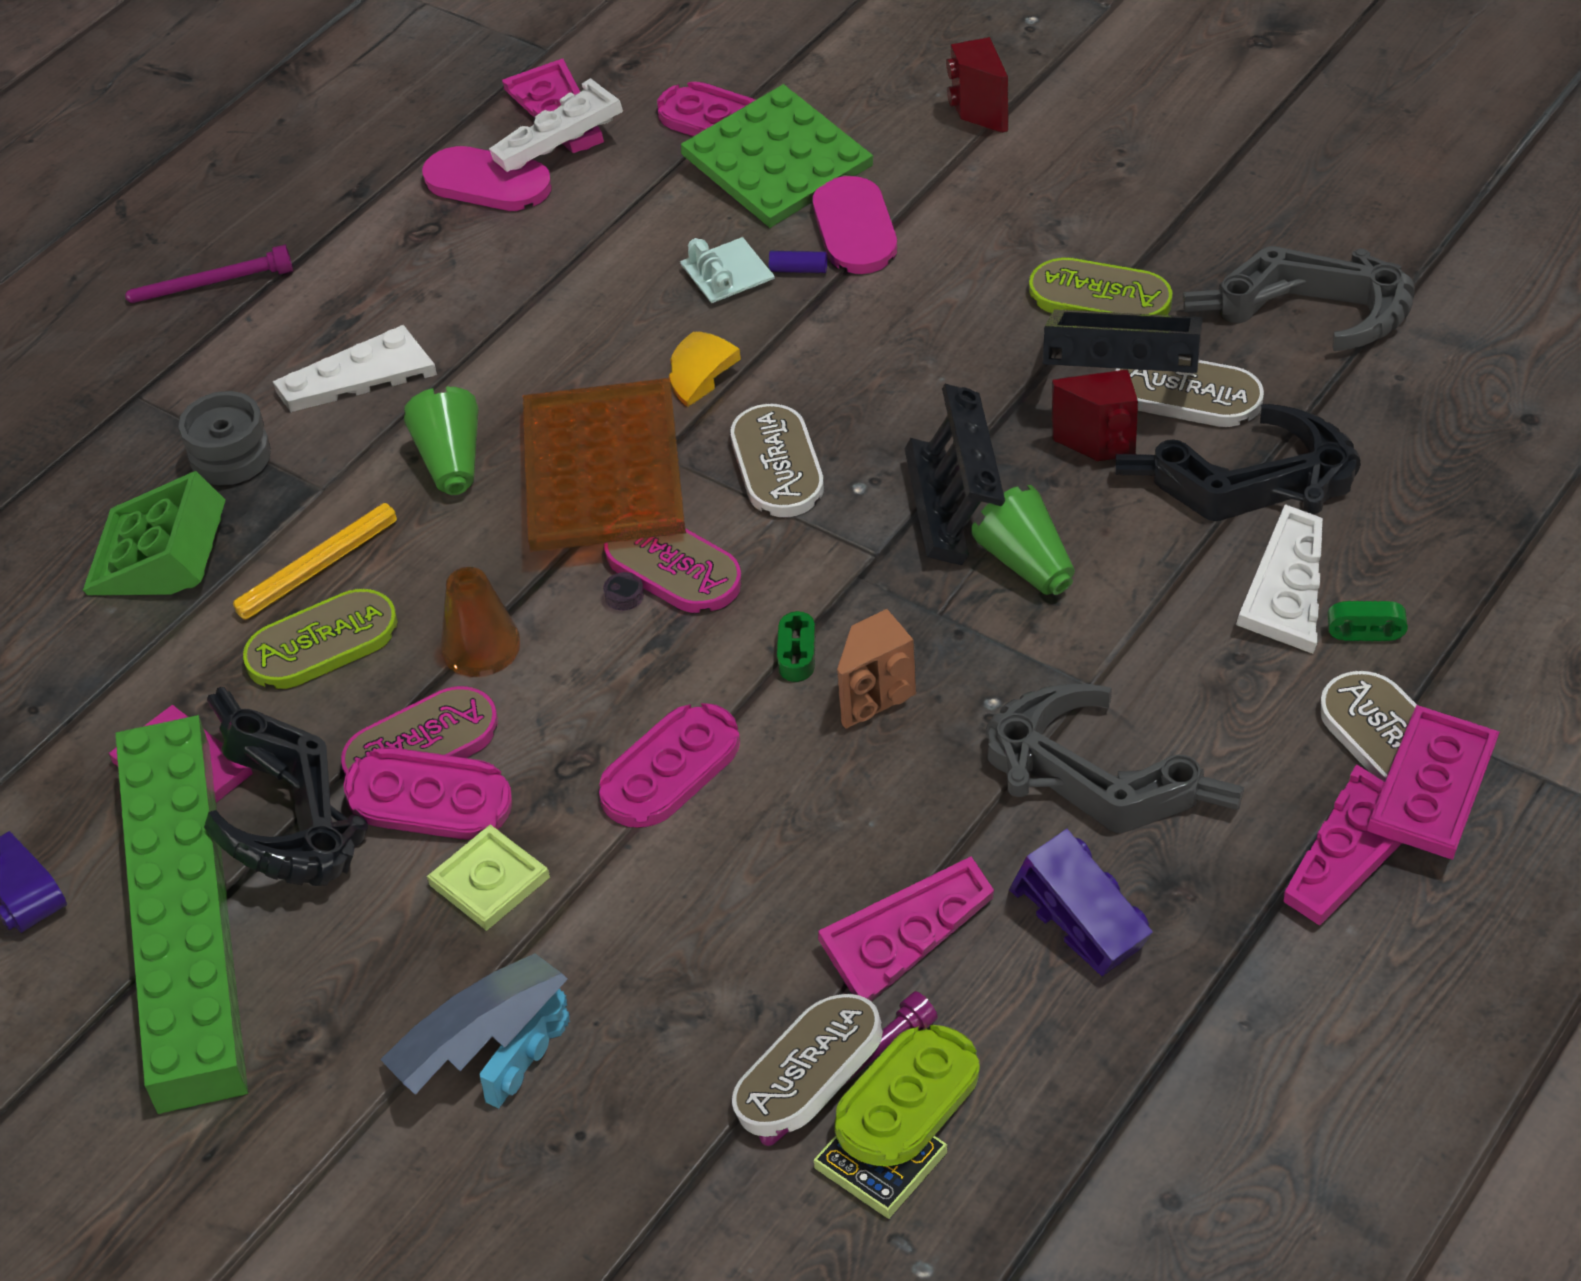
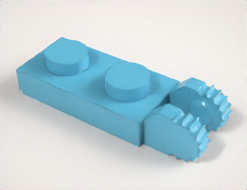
M558 989L506 1047L501 1045L480 1072L479 1075L486 1103L499 1109L508 1095H514L523 1082L524 1073L533 1060L538 1061L543 1057L548 1048L549 1039L561 1036L565 1031V1026H568V1022H570L569 1011L565 1008L567 1006V998L564 991Z

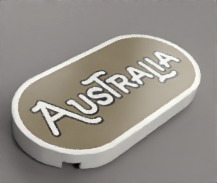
M1179 356V365L1190 366L1191 358ZM1199 360L1197 373L1128 369L1138 398V411L1218 427L1240 425L1241 420L1249 417L1248 421H1250L1261 411L1264 395L1263 386L1255 375L1242 368Z
M780 404L757 405L739 414L731 426V442L751 504L761 512V508L770 511V515L776 517H793L813 508L815 501L819 497L821 499L824 493L823 474L802 416L794 409Z
M1353 671L1335 677L1326 685L1321 696V718L1329 731L1371 774L1385 782L1417 704L1389 678L1368 671Z
M841 994L820 1000L806 1009L738 1081L732 1095V1106L743 1128L758 1136H777V1130L788 1128L789 1132L794 1131L815 1117L879 1046L883 1030L876 1006L865 997L854 994Z

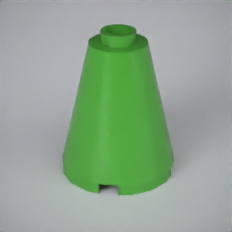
M446 387L447 392L434 394L433 388L412 397L405 405L404 422L437 489L449 495H459L464 493L474 482L479 408L475 396L465 389Z
M1027 485L1028 490L1022 491L1018 486L1004 492L1005 503L1003 506L990 503L985 506L981 511L985 518L979 526L974 521L972 536L978 544L1045 595L1052 593L1054 595L1061 594L1073 582L1072 577L1075 569L1040 493L1032 485Z

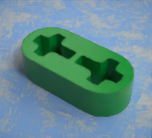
M1342 601L1330 607L1327 613L1329 633L1338 640L1393 641L1403 637L1408 630L1406 609L1397 602Z
M795 611L784 615L778 625L779 674L788 681H804L813 674L815 669V623L809 614ZM795 629H801L800 638H793ZM800 654L799 663L792 664L793 655Z

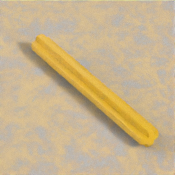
M387 503L380 504L233 601L236 613L243 620H248L395 523L397 517L394 509Z

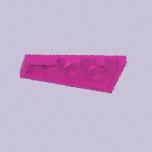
M563 58L502 80L505 91L534 118L544 110L550 112L560 107V99L568 93H573L574 96L580 93ZM597 125L585 131L581 137L568 140L562 144L572 153H576L601 144L604 140L602 132Z
M1357 764L1350 775L1346 788L1340 792L1336 799L1334 809L1328 820L1324 821L1318 831L1314 845L1311 850L1307 851L1284 894V902L1319 926L1402 844L1401 842L1367 831L1369 820L1385 782Z
M971 856L819 930L818 940L850 992L854 995L865 997L872 1002L991 901L994 889Z

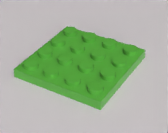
M784 84L681 143V154L769 228L812 203L816 189L832 179L843 176H856L873 166V155Z

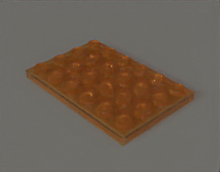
M670 378L523 395L527 524L530 552L686 533Z

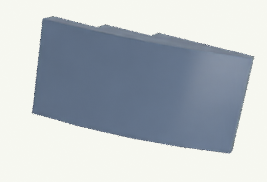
M534 953L489 974L454 995L415 1025L380 1060L416 1095L447 1060L461 1071L491 1037L497 1040L503 1047H506L568 978Z

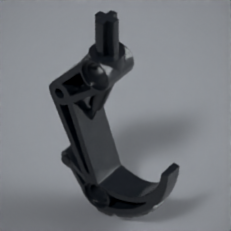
M1261 404L1260 424L1275 425L1292 432L1301 439L1309 453L1229 471L1228 468L1210 464L1186 443L1172 439L1161 442L1155 448V455L1116 454L1115 475L1154 476V483L1160 489L1210 521H1221L1290 499L1303 502V510L1310 514L1319 513L1323 509V503L1331 497L1342 496L1351 491V484L1359 472L1361 462L1360 456L1354 449V444L1350 438L1343 432H1340L1339 428L1330 422H1325L1323 418L1296 408Z
M225 687L217 688L216 694L208 695L207 701L221 722L219 732L224 738L221 749L223 755L234 763L271 774L277 780L284 779L291 784L299 832L275 837L254 835L234 827L217 810L208 812L204 825L208 834L224 851L243 863V865L275 880L283 879L286 883L301 886L303 883H309L312 886H327L329 881L339 877L342 872L347 874L354 855V846H358L363 842L368 829V823L363 817L351 815L347 818L331 806L327 746L325 742L316 735L258 711L241 709L230 691H227Z

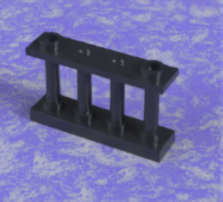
M945 383L942 392L948 415L930 442L910 438L904 450L927 557L963 565L969 556L963 528L981 502L1003 506L1005 497L980 393L966 387L961 388ZM953 436V443L946 452L945 446ZM959 463L960 469L952 479L951 473ZM965 490L966 497L958 507L957 500Z

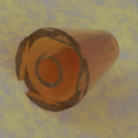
M463 567L451 573L446 581L440 648L448 667L458 674L470 677L480 676V671L490 669L493 670L494 674L511 664L520 651V635L518 628L486 574L475 567Z

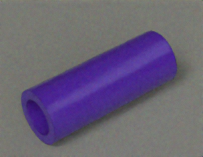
M770 251L769 270L771 272L826 273L827 252Z

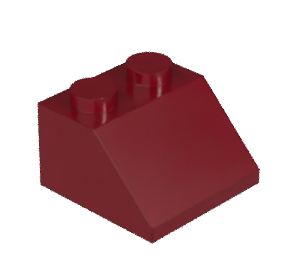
M987 37L951 44V58L946 60L949 79H952V86L947 87L949 105L956 107L962 120L998 132H1008V75L991 38Z
M1128 369L1052 380L1053 441L1096 461L1116 459V454H1136L1138 398Z

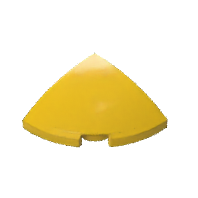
M692 332L680 342L670 359L671 373L669 378L673 392L685 406L689 407L715 389L714 378L741 360L740 349L713 334Z

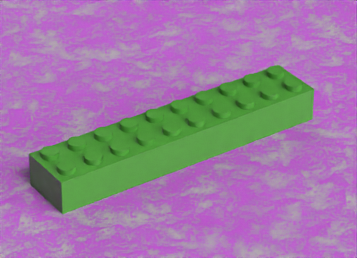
M199 715L116 732L145 1088L157 1114L248 1094L222 852L221 847L204 828L208 812L217 810L209 742Z

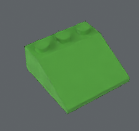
M194 471L111 508L83 591L87 595H172L186 588L197 586L205 575L204 570L209 553L213 548V540L221 521V514L226 499L197 471Z

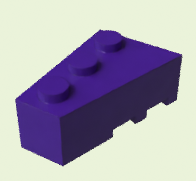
M1065 829L1027 855L1009 888V891L1017 898L1025 894L1040 908L1036 911V916L1045 924L1053 920L1068 934L1064 937V942L1102 977L1139 951L1153 933L1144 913L1139 908L1130 905L1121 894L1120 887L1115 878L1101 870L1092 859L1091 851L1086 843L1079 838H1075L1068 829Z

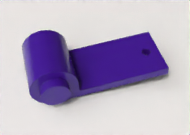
M8 831L0 836V903L2 904L0 905V919L8 930L16 927L22 933L67 906V902L49 872Z

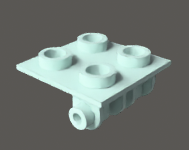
M743 237L710 250L705 240L694 238L688 244L689 258L680 261L682 267L711 304L775 279L773 273Z

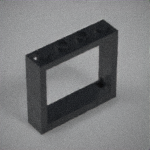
M1054 309L1044 327L1043 364L1197 373L1203 317ZM1059 348H1062V359L1054 358ZM1179 355H1191L1190 366L1179 365Z

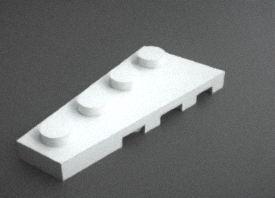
M590 78L582 83L583 91L575 96L573 93H568L560 99V107L550 112L544 110L535 116V124L533 126H521L489 148L492 158L507 172L520 169L529 160L539 155L551 153L556 146L568 140L581 137L585 131L597 125L610 122L614 116L623 112L620 100Z
M401 325L305 368L289 373L273 381L276 393L290 412L337 401L338 394L348 392L356 393L357 396L371 392L370 386L391 381L392 386L407 383L406 377L423 373L424 378L437 375L433 361L405 326Z
M1284 505L1236 622L1237 626L1309 653H1314L1318 633L1316 632L1319 610L1317 595L1320 586V573L1318 572L1321 557L1323 518Z

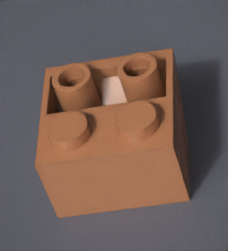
M888 609L851 626L837 668L841 723L845 729L859 722L867 721L875 714L895 704H901L916 695L914 640Z

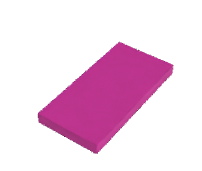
M1416 705L1369 820L1367 831L1453 860L1500 732Z

